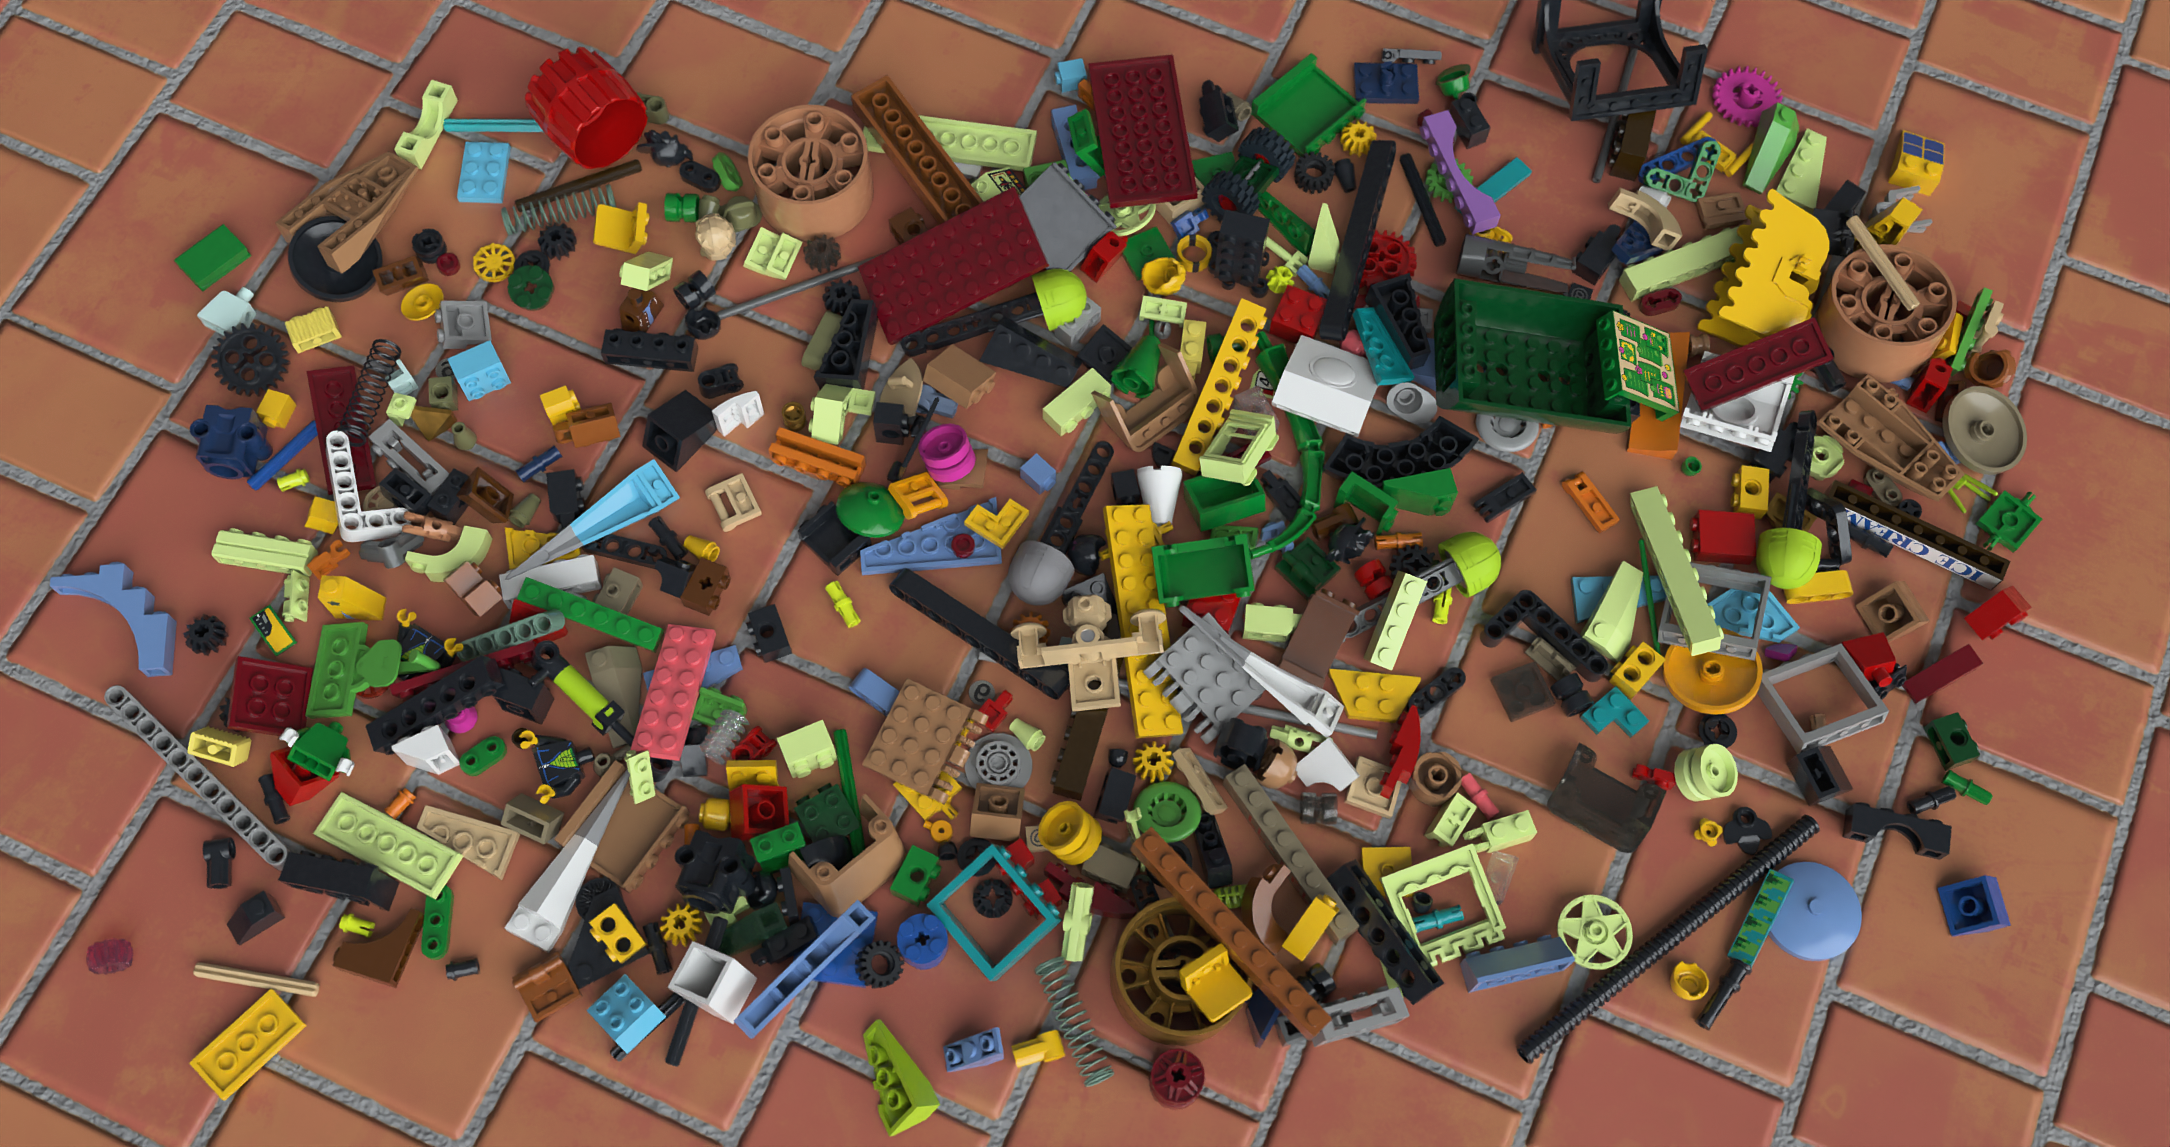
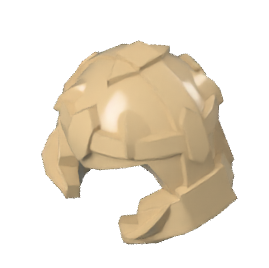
M719 213L704 215L696 221L695 237L701 245V256H706L709 260L726 259L733 247H736V234L732 223H729Z

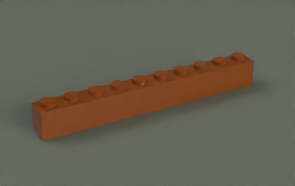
M1152 827L1132 844L1130 851L1216 943L1224 945L1231 959L1308 1041L1313 1039L1332 1020L1328 1013Z

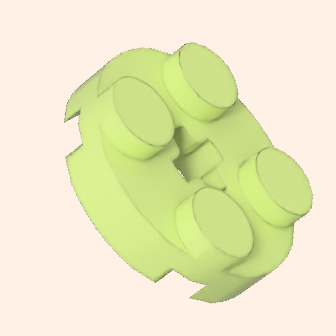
M1823 435V437L1814 436V449L1810 476L1814 479L1821 481L1825 478H1830L1842 468L1844 464L1842 454L1844 451L1837 440L1828 435ZM1815 453H1823L1825 455L1823 457L1824 460H1819Z

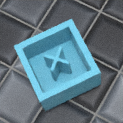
M490 340L447 359L468 401L480 399L485 394L494 390H500L511 383Z
M626 974L586 1010L627 1054L666 1017Z

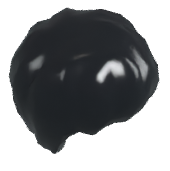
M1081 534L1070 542L1067 556L1073 564L1075 572L1086 576H1092L1096 573L1100 565L1098 552L1101 547L1106 545L1105 539L1099 535Z

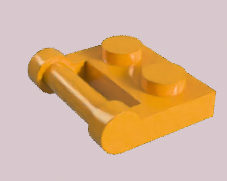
M928 472L891 483L888 491L903 509L904 516L908 520L916 518L917 514L948 506L946 495ZM929 496H932L934 498L933 500L915 506L912 504V502Z

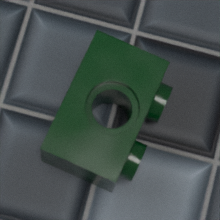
M1958 712L1932 720L1924 727L1945 771L1971 763L1980 756L1978 745L1972 740L1967 730V724ZM1950 737L1954 738L1957 744H1954Z

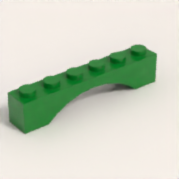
M528 577L525 578L517 600L547 611L552 609L560 610L566 619L656 653L665 632L660 627Z

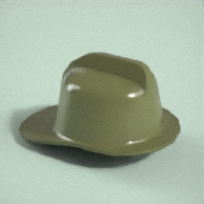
M744 196L731 198L717 212L720 216L726 218L729 223H732L735 233L757 226L762 219L759 205Z

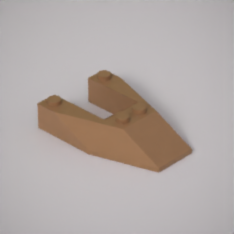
M388 151L326 182L275 223L285 241L290 244L299 228L313 219L324 216H338L347 221L317 246L327 265L340 273H344L361 258L392 216L416 175L418 167Z

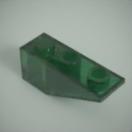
M775 902L756 910L726 928L718 952L732 957L763 943L768 938L788 928L778 903Z

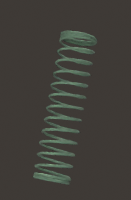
M606 184L609 206L617 208L611 185ZM598 186L600 204H602L603 199L604 205H607L602 190ZM591 188L589 189L593 211L592 214L587 203L585 194L583 190H581L584 215L581 211L575 193L572 192L576 218L572 212L566 194H564V200L567 211V219L564 215L558 197L555 196L559 222L555 216L549 198L547 197L550 223L546 217L541 201L538 200L542 226L537 218L532 202L530 201V207L533 218V227L528 219L524 205L521 204L525 230L519 220L514 205L512 207L515 216L516 231L514 230V227L510 221L507 209L505 207L501 208L502 219L504 222L506 232L509 236L513 235V232L517 234L518 223L522 231L526 232L527 222L530 228L534 230L535 219L541 228L544 227V218L549 226H552V214L555 221L558 224H560V211L566 222H569V210L574 220L577 221V207L579 209L581 216L585 219V204L590 215L594 217V203L596 205V208L598 204L596 202L593 191Z
M1060 956L1040 964L1034 971L1036 975H1044L1039 981L1040 984H1048L1043 992L1047 994L1052 993L1047 1001L1055 1003L1051 1008L1052 1011L1059 1012L1055 1020L1064 1021L1059 1029L1068 1030L1063 1038L1072 1039L1067 1045L1068 1048H1077L1071 1056L1074 1058L1081 1057L1076 1062V1066H1086L1081 1070L1080 1076H1089L1084 1081L1085 1087H1090L1110 1078L1115 1072H1113V1069H1109L1112 1065H1108L1100 1070L1082 1074L1086 1069L1106 1059L1108 1056L1078 1065L1087 1056L1102 1050L1103 1046L1084 1054L1074 1055L1084 1046L1099 1040V1037L1080 1045L1070 1046L1078 1038L1093 1032L1095 1028L1075 1036L1066 1037L1072 1030L1090 1022L1091 1019H1087L1074 1026L1062 1028L1066 1022L1086 1013L1087 1010H1082L1073 1016L1058 1019L1066 1010L1083 1003L1081 1000L1068 1007L1054 1010V1007L1062 1001L1079 994L1076 991L1064 998L1050 1000L1059 991L1072 987L1075 982H1072L1060 989L1046 991L1055 982L1068 978L1071 973H1068L1053 981L1042 982L1051 973L1064 969L1067 964H1063L1065 962L1064 957Z

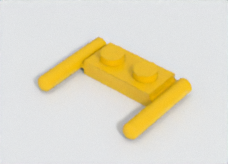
M1705 112L1680 138L1681 144L1688 145L1702 138L1711 137L1701 130L1713 117L1711 112ZM1717 141L1720 145L1721 153L1715 168L1720 172L1724 171L1727 177H1732L1750 158L1754 143L1750 144L1737 158L1734 152ZM1711 146L1706 147L1705 149H1707L1710 152Z

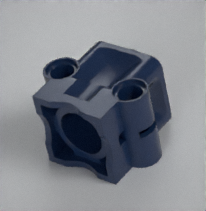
M206 405L203 419L195 420L190 426L191 435L199 443L196 459L208 473L220 478H251L255 474L258 460H267L273 453V448L266 439L268 428L259 421L257 413L253 408L239 407L228 410L218 405Z

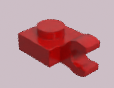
M1004 690L995 702L988 698L978 710L989 717L984 727L992 733L1008 715L1004 708L1013 701V695L1007 690Z

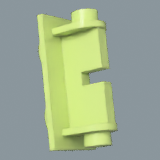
M294 570L284 580V597L289 598V600L283 603L282 617H284L286 622H294V618L307 622L310 578Z
M635 750L627 751L624 760L627 762V769L630 773V795L633 796L634 804H638L655 796L649 750L636 754Z

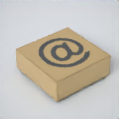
M1039 826L1026 827L1027 847L1030 852L1048 851L1039 841Z

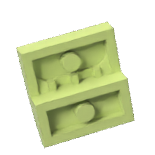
M761 227L743 267L773 278L786 280L803 242L784 233L779 236Z

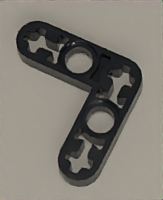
M1808 488L1805 510L1826 521L1831 559L1837 558L1840 566L1851 562L1852 552L1845 507L1839 501L1813 488Z

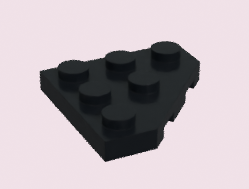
M617 886L592 898L568 965L578 989H582L648 955L647 947L644 946L624 963H620L618 960L613 962L605 952L608 948L603 940L598 942L589 931L593 928L589 922L614 903L618 905L638 931ZM607 918L603 921L602 928L605 932H611L615 928L613 918ZM628 938L620 939L617 944L618 950L620 952L628 951L631 947L630 940Z

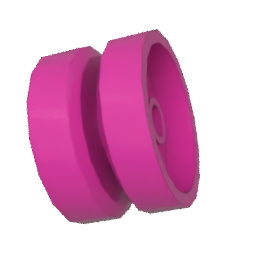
M950 423L936 426L926 432L919 442L918 449L929 475L935 481L944 483L959 480L970 473L975 466V453L965 430L959 425Z

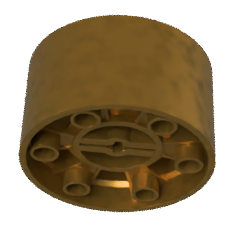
M1174 897L1159 900L1145 907L1126 926L1111 962L1110 985L1113 999L1119 1012L1134 1030L1157 1043L1171 1046H1186L1205 1041L1220 1032L1238 1013L1245 1001L1210 1025H1205L1200 1020V1014L1203 1012L1189 995L1172 993L1162 985L1172 984L1175 987H1182L1177 968L1181 970L1187 962L1195 961L1196 959L1179 956L1175 960H1157L1161 954L1172 949H1184L1199 958L1208 949L1206 944L1212 938L1208 933L1203 937L1195 934L1194 927L1200 924ZM1165 915L1190 917L1187 934L1169 937L1162 917ZM1148 927L1155 929L1157 937L1154 939L1147 938L1144 934V929ZM1132 935L1136 936L1150 949L1143 963L1122 959L1124 947ZM1228 956L1231 966L1251 988L1253 981ZM1124 972H1130L1134 975L1135 981L1127 984L1123 982L1121 975ZM1144 987L1148 997L1154 1003L1142 1014L1131 1002L1126 992ZM1191 1011L1197 1030L1178 1031L1170 1029L1173 1012L1185 1013ZM1159 1015L1163 1021L1162 1026L1149 1020L1150 1016Z

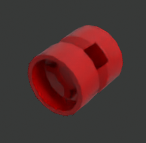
M1379 559L1366 563L1354 573V577L1359 585L1365 587L1364 593L1370 601L1390 591L1393 585L1392 578L1389 575H1385L1386 569Z

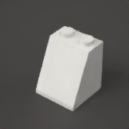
M692 941L668 988L708 1013L734 1024V1020L740 1013L757 977L734 958Z

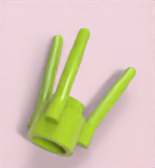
M1967 474L1948 491L1962 513L1967 511L1952 490L1953 488L1959 490L1965 485L1986 501H1991V498L1974 485L1995 496L1998 495L1997 491Z

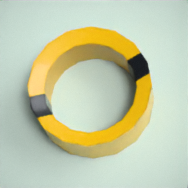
M1191 234L1185 236L1177 245L1176 260L1181 262L1188 272L1196 273L1204 270L1211 260L1212 247L1210 242L1200 235ZM1197 246L1205 252L1206 256L1201 261L1191 262L1183 257L1182 251L1187 247Z

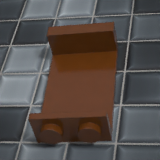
M1322 588L1321 592L1318 590L1314 591L1277 667L1321 689L1326 681L1324 678L1355 616H1358L1360 611L1355 609L1356 604L1346 599L1340 602L1334 599V593Z

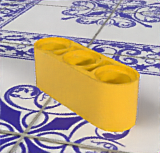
M1846 570L1818 572L1814 574L1808 583L1801 587L1783 589L1788 604L1839 600L1853 595L1849 574Z

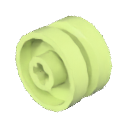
M1719 744L1686 749L1678 755L1675 761L1674 774L1676 783L1681 793L1687 799L1694 802L1729 796L1737 785L1738 772L1736 763L1731 753Z

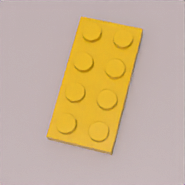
M271 988L189 1064L214 1092L225 1101L307 1025L282 997Z

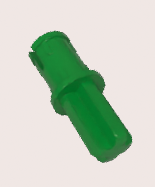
M1951 770L1946 772L1941 783L1960 792L1961 796L1967 795L1983 805H1988L1993 797L1990 792L1975 785L1972 779L1967 780Z

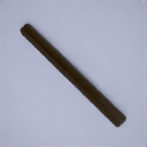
M636 159L515 201L519 212H522L521 204L524 205L525 211L531 209L530 201L533 207L536 208L539 207L538 200L541 201L542 205L548 204L547 197L551 203L556 201L555 196L558 199H562L564 194L568 197L572 195V192L577 194L581 190L586 191L590 188L592 189L642 171L639 160Z

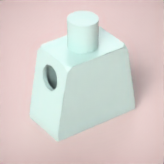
M242 287L236 296L227 291H221L197 316L204 326L225 336L224 331L229 334L233 333L232 326L237 330H241V323H244L247 329H249L256 316V312L248 303L254 294L245 287Z

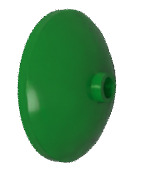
M873 482L855 483L843 489L837 498L836 512L838 518L849 530L856 534L872 538L885 537L898 531L904 522L903 509L888 491V488L881 484Z

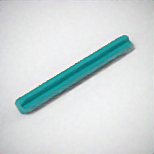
M534 119L444 120V129L447 132H544Z

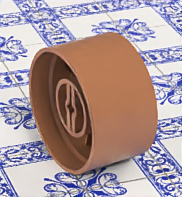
M800 105L785 109L771 116L754 134L748 150L749 169L760 211L765 220L775 230L801 241H824L845 234L862 221L871 206L874 188L866 139L854 120L831 107ZM861 166L856 176L852 175L850 171L843 169ZM824 168L829 170L825 175H823ZM798 172H800L799 179L795 177ZM787 189L790 199L779 196V194Z
M1881 244L1879 246L1918 299L1920 304L1915 309L1910 311L1906 309L1864 248H1861L1848 255L1839 264L1815 313V319L1826 343L1834 352L1833 360L1838 369L1861 380L1869 374L1881 383L1900 381L1919 372L1927 364L1954 318L1957 307L1954 286L1947 273L1935 261L1916 250L1891 244ZM1841 291L1848 293L1841 298L1836 295ZM1875 306L1874 311L1872 312L1869 307ZM1895 315L1899 321H1893Z

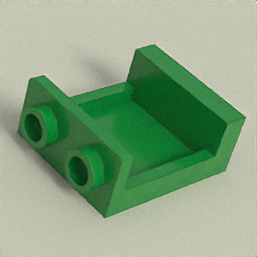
M1084 109L1067 118L1074 150L1090 168L1102 177L1105 173L1099 136L1095 135L1090 112Z
M1354 472L1350 473L1339 488L1333 508H1337L1349 502L1380 522L1376 532L1378 536L1384 531L1388 532L1395 522L1394 519L1399 512L1396 510L1399 501Z
M798 821L750 839L757 862L761 865L762 871L774 874L782 868H787L791 852H794L802 862H805L799 849L807 845Z

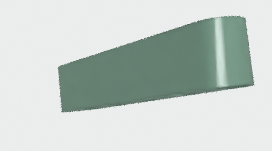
M557 609L536 614L460 642L464 648L462 651L457 652V656L461 661L465 662L481 655L484 656L550 634L563 628L565 617Z

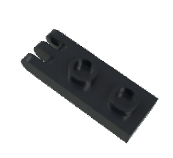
M1522 472L1476 501L1473 506L1475 509L1482 505L1485 506L1478 513L1483 516L1489 512L1490 514L1484 518L1485 522L1489 523L1535 494L1537 489Z

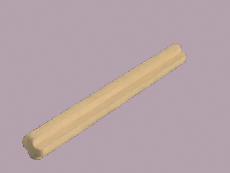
M1857 215L1848 219L1846 225L1908 311L1915 309L1920 304L1918 299Z
M201 962L196 963L193 971L195 976L265 989L272 988L277 991L312 997L317 996L320 987L318 983Z

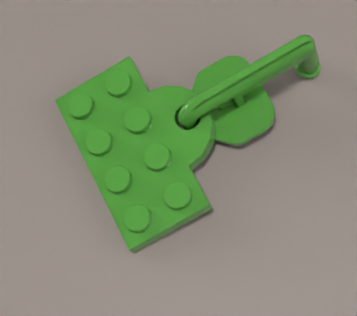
M364 622L323 625L305 716L311 719L352 716L356 693L364 691L370 686H389L396 680L397 675L433 672L441 669V665L436 660L419 652L418 649L411 651L409 661L400 662L402 646L393 639L380 640L372 648L366 646L368 625Z

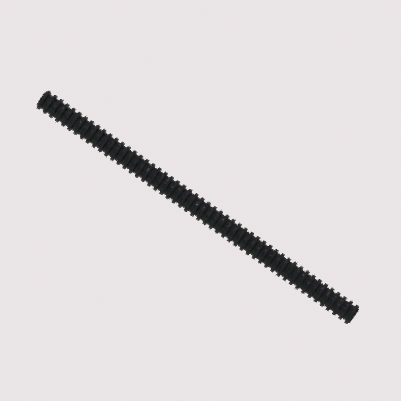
M1803 815L1790 828L1782 832L1779 837L1777 836L1774 841L1763 847V850L1753 855L1752 859H1748L1746 863H1743L1741 868H1737L1729 877L1721 881L1718 886L1707 892V895L1697 900L1696 904H1692L1690 909L1687 908L1685 913L1679 915V918L1676 917L1667 927L1662 928V931L1657 932L1656 936H1652L1650 941L1648 940L1645 942V945H1641L1639 950L1636 949L1633 954H1630L1627 959L1622 961V964L1616 965V969H1611L1610 973L1604 975V978L1601 977L1599 983L1595 982L1593 987L1587 989V992L1581 993V997H1576L1575 1001L1569 1003V1006H1565L1563 1008L1564 1011L1560 1010L1558 1016L1554 1015L1552 1017V1021L1548 1020L1546 1025L1540 1026V1030L1534 1031V1035L1530 1034L1528 1039H1524L1522 1044H1518L1516 1049L1520 1057L1526 1063L1532 1064L1534 1059H1538L1540 1054L1546 1052V1049L1552 1048L1551 1044H1557L1558 1040H1562L1564 1035L1570 1033L1569 1030L1573 1031L1575 1029V1025L1579 1026L1581 1020L1585 1021L1587 1016L1593 1015V1011L1596 1012L1599 1010V1006L1602 1007L1605 1005V1002H1609L1611 997L1617 995L1616 992L1620 993L1622 988H1626L1628 983L1631 984L1634 981V978L1637 979L1640 977V974L1645 973V969H1650L1651 964H1656L1657 960L1663 958V955L1666 956L1669 951L1674 949V946H1678L1686 937H1689L1691 932L1697 931V928L1702 927L1703 923H1707L1708 919L1714 917V914H1718L1720 910H1723L1725 905H1729L1737 896L1745 892L1748 887L1759 881V878L1764 877L1770 869L1780 864L1781 860H1785L1787 856L1791 855L1792 851H1796L1809 838L1820 831L1817 821L1809 815Z

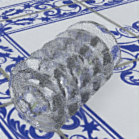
M724 709L721 711L720 717L716 719L715 725L710 728L711 733L705 736L706 741L701 742V751L713 762L725 765L726 762L721 756L730 757L731 754L726 748L735 749L736 746L732 740L740 741L741 738L737 732L744 734L746 730L742 724L749 725V721L736 711Z

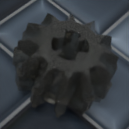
M825 234L822 238H818L815 235L814 241L808 240L807 246L803 249L806 264H809L812 270L817 268L820 273L825 268L830 272V266L837 267V261L841 259L839 244L835 243L833 237L827 239Z

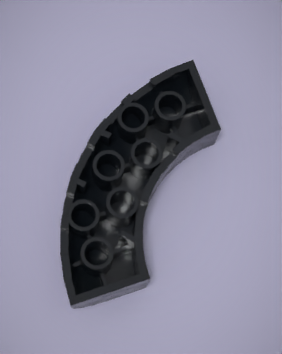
M1441 416L1418 437L1409 441L1388 443V445H1374L1375 442L1361 440L1346 433L1322 470L1323 473L1343 482L1351 472H1354L1380 489L1385 480L1454 467L1472 450L1479 438Z

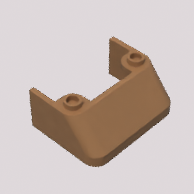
M1160 343L1158 347L1166 364L1158 369L1156 382L1159 388L1152 392L1149 397L1144 398L1125 412L1123 406L1114 403L1113 399L1095 390L1091 393L1104 421L1126 446L1135 452L1144 451L1192 415L1200 396L1181 351L1163 343Z
M866 794L861 798L860 813L868 820V833L875 842L838 871L828 862H819L809 869L794 852L789 854L788 867H790L791 873L831 916L839 918L855 901L863 902L897 874L907 856V852L891 820Z

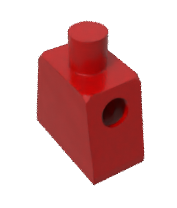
M1109 231L1090 250L1080 270L1097 283L1122 255L1127 247V236H1117L1113 231Z
M1942 358L1931 359L1919 374L1906 404L1927 413L1946 389L1953 368L1947 365L1946 361ZM1928 384L1931 388V391L1926 393L1924 392V390L1926 388V385Z
M1884 632L1841 642L1868 682L1875 680L1880 687H1886L1892 682L1890 675L1893 673L1896 658Z

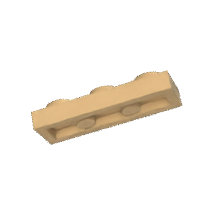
M1181 748L1172 754L1176 760L1175 764L1189 780V787L1201 799L1203 809L1210 815L1220 814L1228 809L1190 748Z

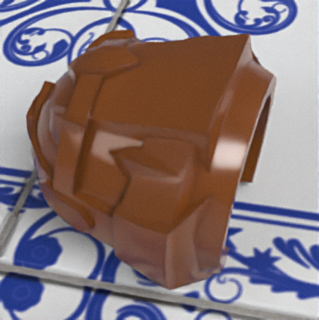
M1989 350V352L1982 355L1979 352H1972L1966 360L1967 364L1964 368L1965 378H1968L1971 383L1976 386H1985L1992 389L2003 387V384L2007 383L2016 373L2015 359L2008 350Z

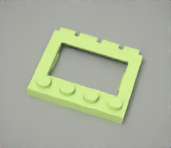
M1473 843L1379 878L1391 909L1433 967L1438 965L1435 955L1439 956L1442 963L1460 957L1461 953L1458 946H1461L1463 952L1468 954L1484 947L1482 937L1485 938L1488 946L1505 939L1502 930L1506 929V926ZM1469 872L1487 919L1420 944L1414 922L1408 908L1406 909L1402 897Z

